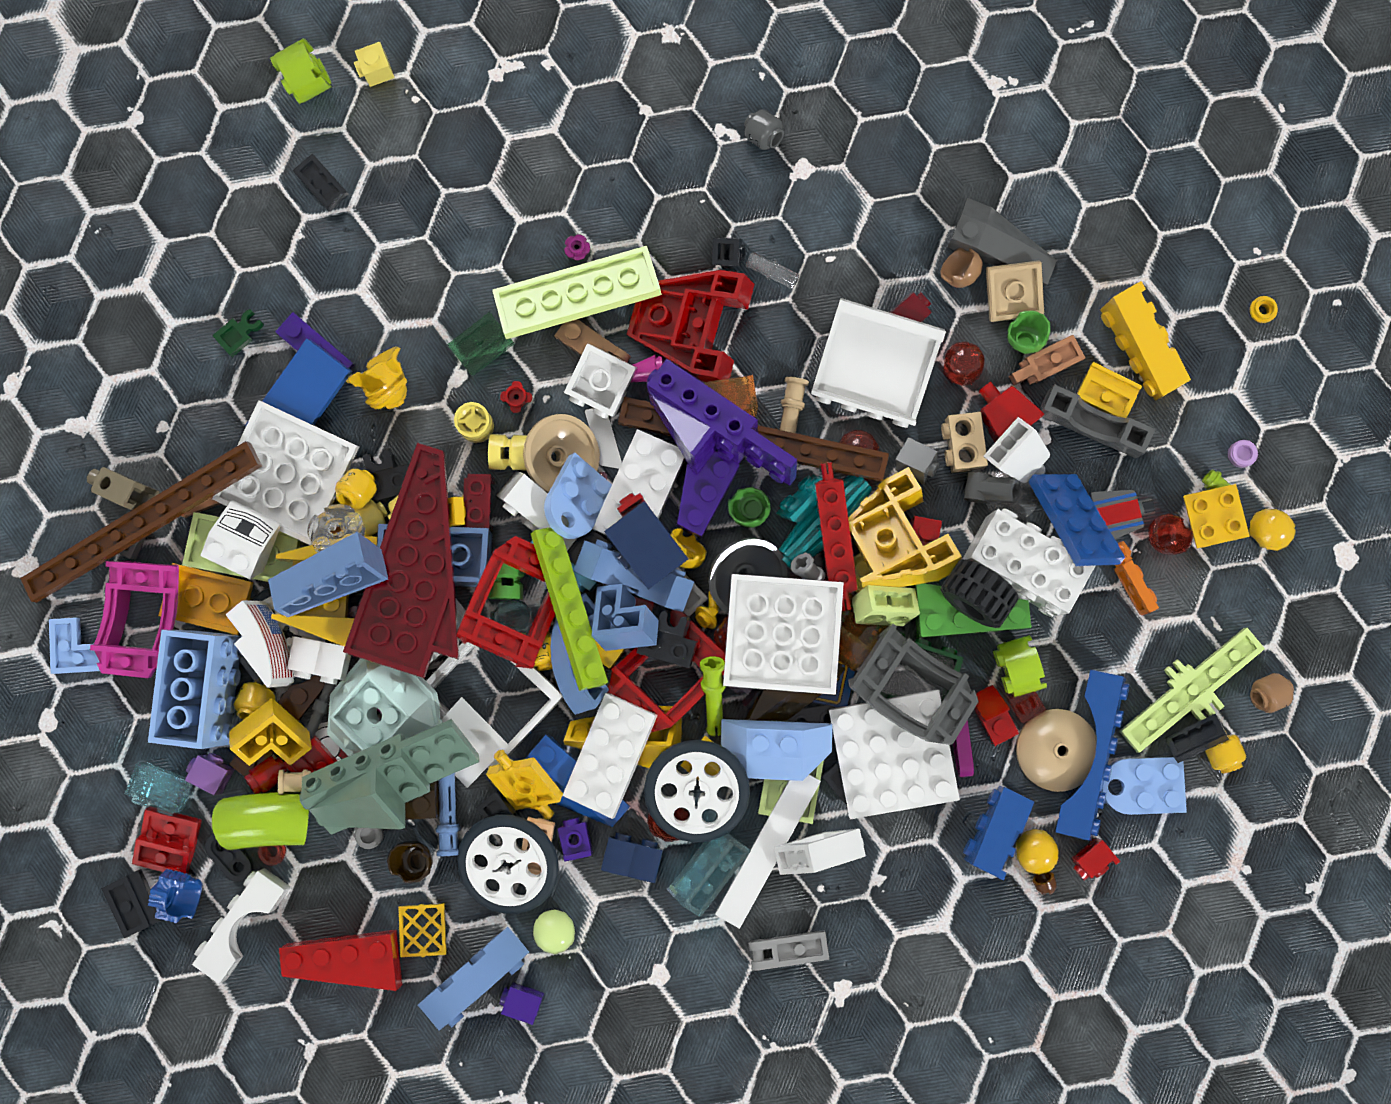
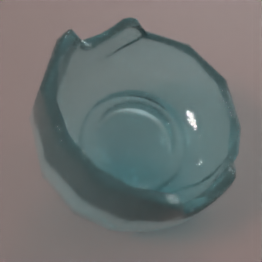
M517 599L500 601L496 609L490 612L491 620L524 635L529 632L534 621L530 607L525 602Z

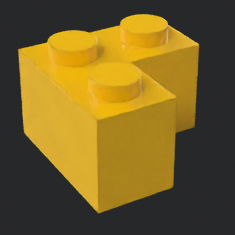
M270 698L229 731L230 750L249 766L270 749L289 765H292L312 749L309 731L273 698Z

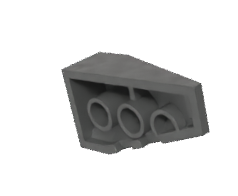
M966 199L948 248L955 251L959 248L969 251L971 248L979 254L982 261L994 266L1041 261L1043 285L1047 286L1057 260L995 209L975 200Z

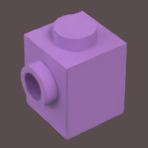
M209 752L208 755H198L197 758L194 757L190 761L186 769L188 775L185 781L212 795H218L223 793L235 769L224 764L222 757Z

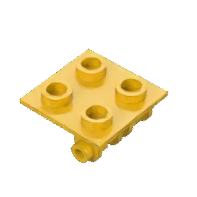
M1236 484L1183 496L1196 549L1250 537Z

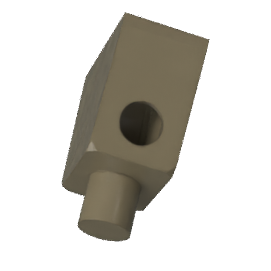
M102 467L100 471L92 469L87 476V483L93 485L91 492L130 510L135 509L160 492L105 467Z

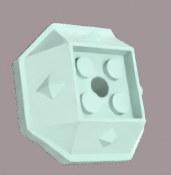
M360 658L348 672L346 680H342L330 694L327 735L348 756L400 733L407 739L442 723L438 694L423 678ZM377 708L382 713L381 720L377 716Z

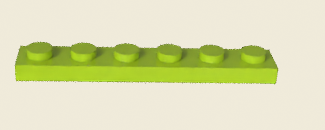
M551 527L534 530L531 533V537L578 689L582 691L604 686L608 683L595 639L592 637V629L563 537L557 534Z

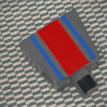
M1135 490L1103 491L1088 494L1114 539L1143 528L1144 522L1142 517L1155 514L1153 500L1149 498L1138 501Z

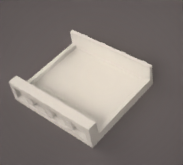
M840 298L811 394L816 396L815 400L825 404L835 401L841 403V408L848 411L856 412L858 408L868 411L867 416L874 419L882 420L884 416L893 419L892 423L901 427L908 428L909 424L915 426L916 417L946 331L939 327Z

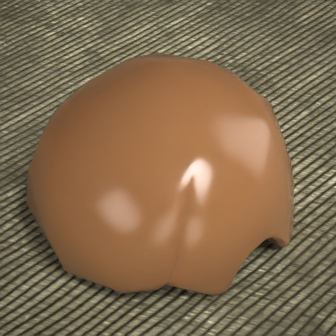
M959 248L943 263L940 271L941 278L953 287L964 288L974 283L979 277L983 262L979 254L970 248L969 251Z

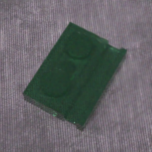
M488 312L447 345L473 377L513 346L514 342L511 338H505L503 328L493 315Z

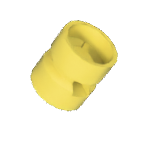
M465 403L455 413V427L469 442H484L493 433V419L485 407L479 403Z
M490 434L488 443L489 469L505 470L507 466H510L512 470L527 471L523 458L524 443L527 435H513L511 439H508L506 435ZM505 447H509V458L504 457Z

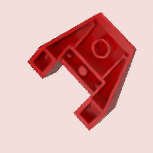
M724 270L659 280L658 283L662 295L635 302L627 335L699 380L706 383L728 386L734 360L723 351L712 350L723 306L748 310L755 284L744 273Z

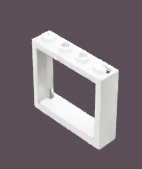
M462 642L459 646V660L448 657L426 682L435 689L475 645ZM535 667L532 669L517 668L550 699L508 743V746L504 749L508 757L563 699L560 690L540 671H537ZM439 701L440 719H442L449 712V709ZM495 759L489 766L498 765L499 763Z

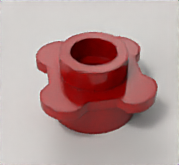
M514 381L506 391L501 393L500 399L510 406L511 412L519 413L526 403L532 401L533 396L530 392L524 390L521 382ZM515 395L519 396L517 400L514 399Z

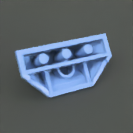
M722 719L721 746L728 749L738 758L745 768L748 778L803 781L832 752L833 724Z

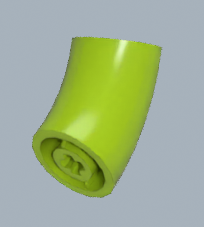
M284 792L283 795L278 793H260L227 797L220 800L213 809L212 830L218 843L227 850L261 846L304 845L307 835L309 810H306L300 802L301 792Z

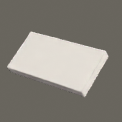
M605 693L562 796L611 819L615 818L658 715L610 693Z

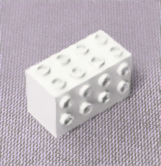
M1003 508L1002 511L997 509L986 516L962 559L980 563L999 574L1011 584L1017 592L1019 599L1029 600L1030 603L1039 607L1038 610L1049 617L1069 614L1095 566H1075L1061 539L1051 536V538L1041 534V528L1029 522L1026 525L1016 520L1018 516L1007 509Z

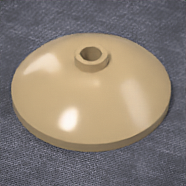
M556 414L543 418L532 427L524 443L523 458L529 477L534 483L549 493L566 459L574 452L597 471L600 461L597 440L591 429L576 417ZM552 452L556 454L555 461L551 458Z
M1063 709L1045 710L1031 717L1022 727L1016 743L1017 760L1024 775L1035 785L1050 791H1068L1082 785L1087 778L1095 758L1097 737L1089 723L1078 714ZM1063 745L1066 748V753L1060 756L1057 750L1059 746Z

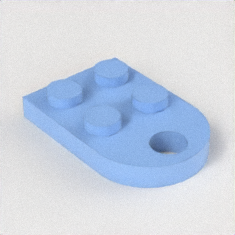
M575 452L566 459L544 504L545 516L550 527L557 534L567 539L579 538L592 530L612 486L608 480ZM562 515L567 518L569 522L568 527L563 525L561 520Z
M1174 757L1120 759L1110 764L1112 765V772L1109 782L1117 779L1122 785L1121 791L1116 795H1112L1108 790L1109 782L1104 781L1102 792L1106 793L1105 802L1113 810L1131 815L1187 812L1183 761L1177 763Z

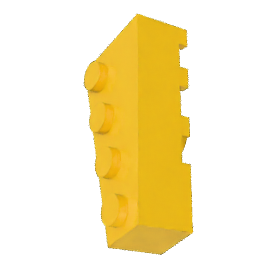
M1142 281L1114 296L1100 311L1102 312V321L1108 328L1111 327L1116 335V344L1122 351L1125 350L1130 358L1129 364L1136 374L1139 373L1143 379V387L1146 393L1151 397L1153 396L1156 401L1191 379L1176 349L1168 347L1169 335L1164 326L1156 323L1154 313L1157 311L1152 302L1147 303L1141 292L1146 289Z

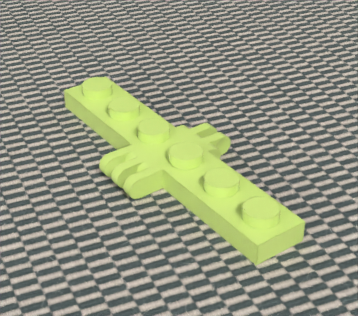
M1243 628L1195 669L1189 664L1184 666L1178 659L1175 660L1173 665L1178 670L1177 674L1170 666L1164 669L1170 678L1167 683L1171 688L1119 732L1133 749L1140 753L1189 711L1198 721L1206 718L1201 712L1202 710L1208 716L1216 714L1209 704L1212 703L1218 710H1221L1224 705L1213 692L1265 648L1248 628Z

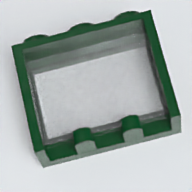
M915 639V643L928 654L953 670L960 672L964 657L958 656L957 650L943 646L939 650L931 647L932 643L927 640ZM900 661L880 694L885 699L939 690L942 703L949 690L926 679Z

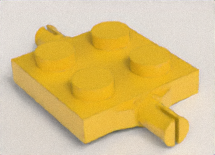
M503 749L498 750L494 754V759L499 764L489 766L486 773L488 778L515 810L535 809L539 811L545 820L550 819L554 815V811L551 810L548 804L560 802L563 795L562 791L534 757L513 761Z

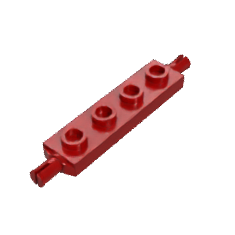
M832 462L820 463L823 480L815 483L827 579L831 582H844L842 611H846L845 604L847 610L852 609L849 593L858 590L844 483L842 479L834 478Z

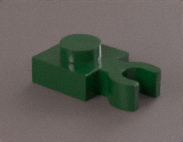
M251 309L243 313L239 323L232 318L212 335L231 357H234L253 340L248 335L251 331H259L264 326V323L260 320L254 324L249 323L250 318L255 315Z

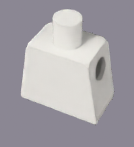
M1018 417L983 457L1002 472L1022 483H1026L1033 474L1045 473V466L1043 464L1050 457V453L1037 431Z

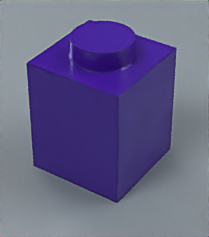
M513 982L510 989L504 988L499 1002L503 1006L501 1014L533 1025L544 993Z

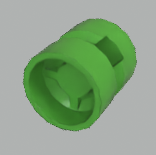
M503 563L487 598L523 600L524 585L520 582V579L524 577V572ZM501 579H511L510 586L501 585Z

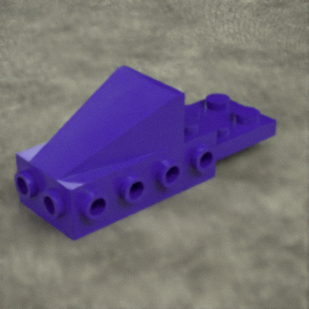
M668 359L665 360L658 370L654 369L647 379L650 404L656 409L694 473L698 474L717 449V453L729 462L733 460L739 464L744 456H746L747 461L756 468L763 467L769 471L770 477L778 483L785 482L789 486L792 484L797 474V459L760 435L756 418Z

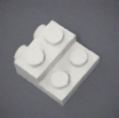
M587 344L564 393L570 395L569 400L583 407L586 403L594 407L593 412L607 419L609 415L612 417L616 416L637 367L591 344Z

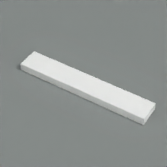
M808 775L803 781H788L715 915L740 929L777 862L774 847L788 842L821 782L820 780Z

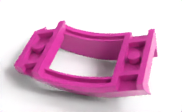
M106 561V567H109V583H106L103 617L95 643L90 645V650L95 651L100 661L97 663V666L103 674L151 678L157 669L161 630H173L178 606L179 566L177 564L164 565L131 561ZM131 591L163 593L161 620L152 649L118 646L128 616Z

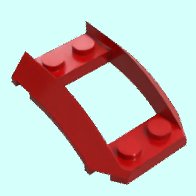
M514 536L493 551L471 597L456 636L464 644L467 642L516 663L515 667L532 669L555 616L549 592L547 591L528 635H524L480 615L503 563L545 582L534 544Z
M671 609L670 623L676 627L681 617L688 616L684 612ZM690 619L685 638L698 641L693 661L699 667L701 660L706 657H720L725 662L726 653ZM636 647L611 669L612 673L607 693L657 714L658 716L651 733L671 728L705 695L701 689L703 676L665 713L629 678L649 658L648 656L638 654V647Z

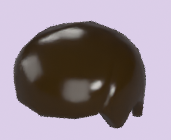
M404 841L390 850L387 864L391 875L399 876L404 883L422 881L430 874L433 859L428 847L419 841Z

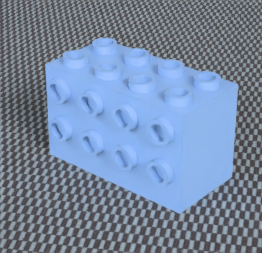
M161 630L148 743L196 749L230 745L229 731L234 728L232 720L233 713L236 710L233 704L236 699V686L241 678L239 661L242 657L241 652L234 643L242 636L195 630Z

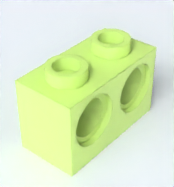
M867 585L852 598L856 624L888 626L895 624L896 626H904L920 614L915 588Z

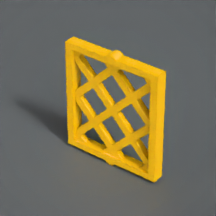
M420 904L398 907L400 957H425L447 954L445 904ZM437 908L438 911L431 917L425 909ZM407 909H417L419 912L412 918L405 911ZM440 913L441 925L435 921V919ZM421 914L429 920L424 927H421L416 922V919ZM403 916H405V917L410 921V922L405 926V928H404ZM431 923L439 929L433 937L426 931ZM412 924L420 930L414 938L406 932ZM441 932L442 945L436 940V938L440 935ZM422 933L430 940L424 947L416 941ZM404 935L410 940L406 947H404ZM433 942L440 950L438 952H428L426 949ZM414 944L421 951L419 953H409L407 950Z

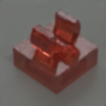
M1036 691L1008 699L1021 724L1046 711Z

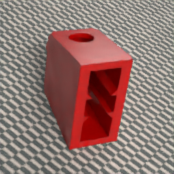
M989 382L978 391L988 403L979 412H981L982 421L994 442L1003 435L1018 417L1031 426L1045 415L1013 386L1000 393L994 384Z

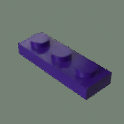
M294 312L275 331L297 351L306 338H308L350 370L355 366Z

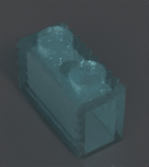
M138 762L135 765L125 794L131 796V801L135 804L148 806V803L158 806V812L173 816L174 813L184 811L193 784L185 781L186 777L149 764L148 762Z

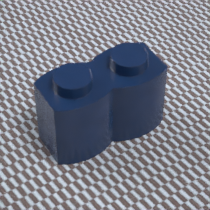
M619 832L615 833V837L609 836L601 870L655 883L663 848L658 847L659 842L642 839V843L631 841V835Z

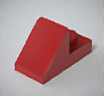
M993 685L976 693L978 703L974 710L993 746H997L1019 734L1008 713L1010 710L1009 706Z

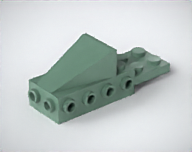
M450 719L407 739L400 733L303 776L300 802L306 810L308 809L315 816L318 824L324 826L331 835L349 827L405 828V802L430 792V783L479 763V754L454 721Z

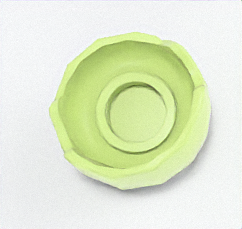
M555 909L543 912L534 923V940L537 946L544 952L551 954L565 952L574 942L575 927L572 919L565 912Z

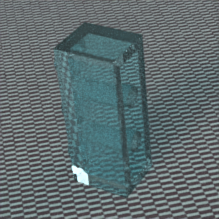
M731 832L718 839L703 842L667 890L683 907L701 917L751 850Z

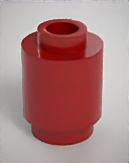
M270 756L248 771L249 774L244 779L254 794L265 793L278 784L279 770L287 772L288 769L279 757L274 759Z

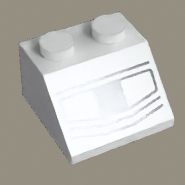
M230 501L209 531L201 556L241 576L252 579L264 571L281 523L235 501Z

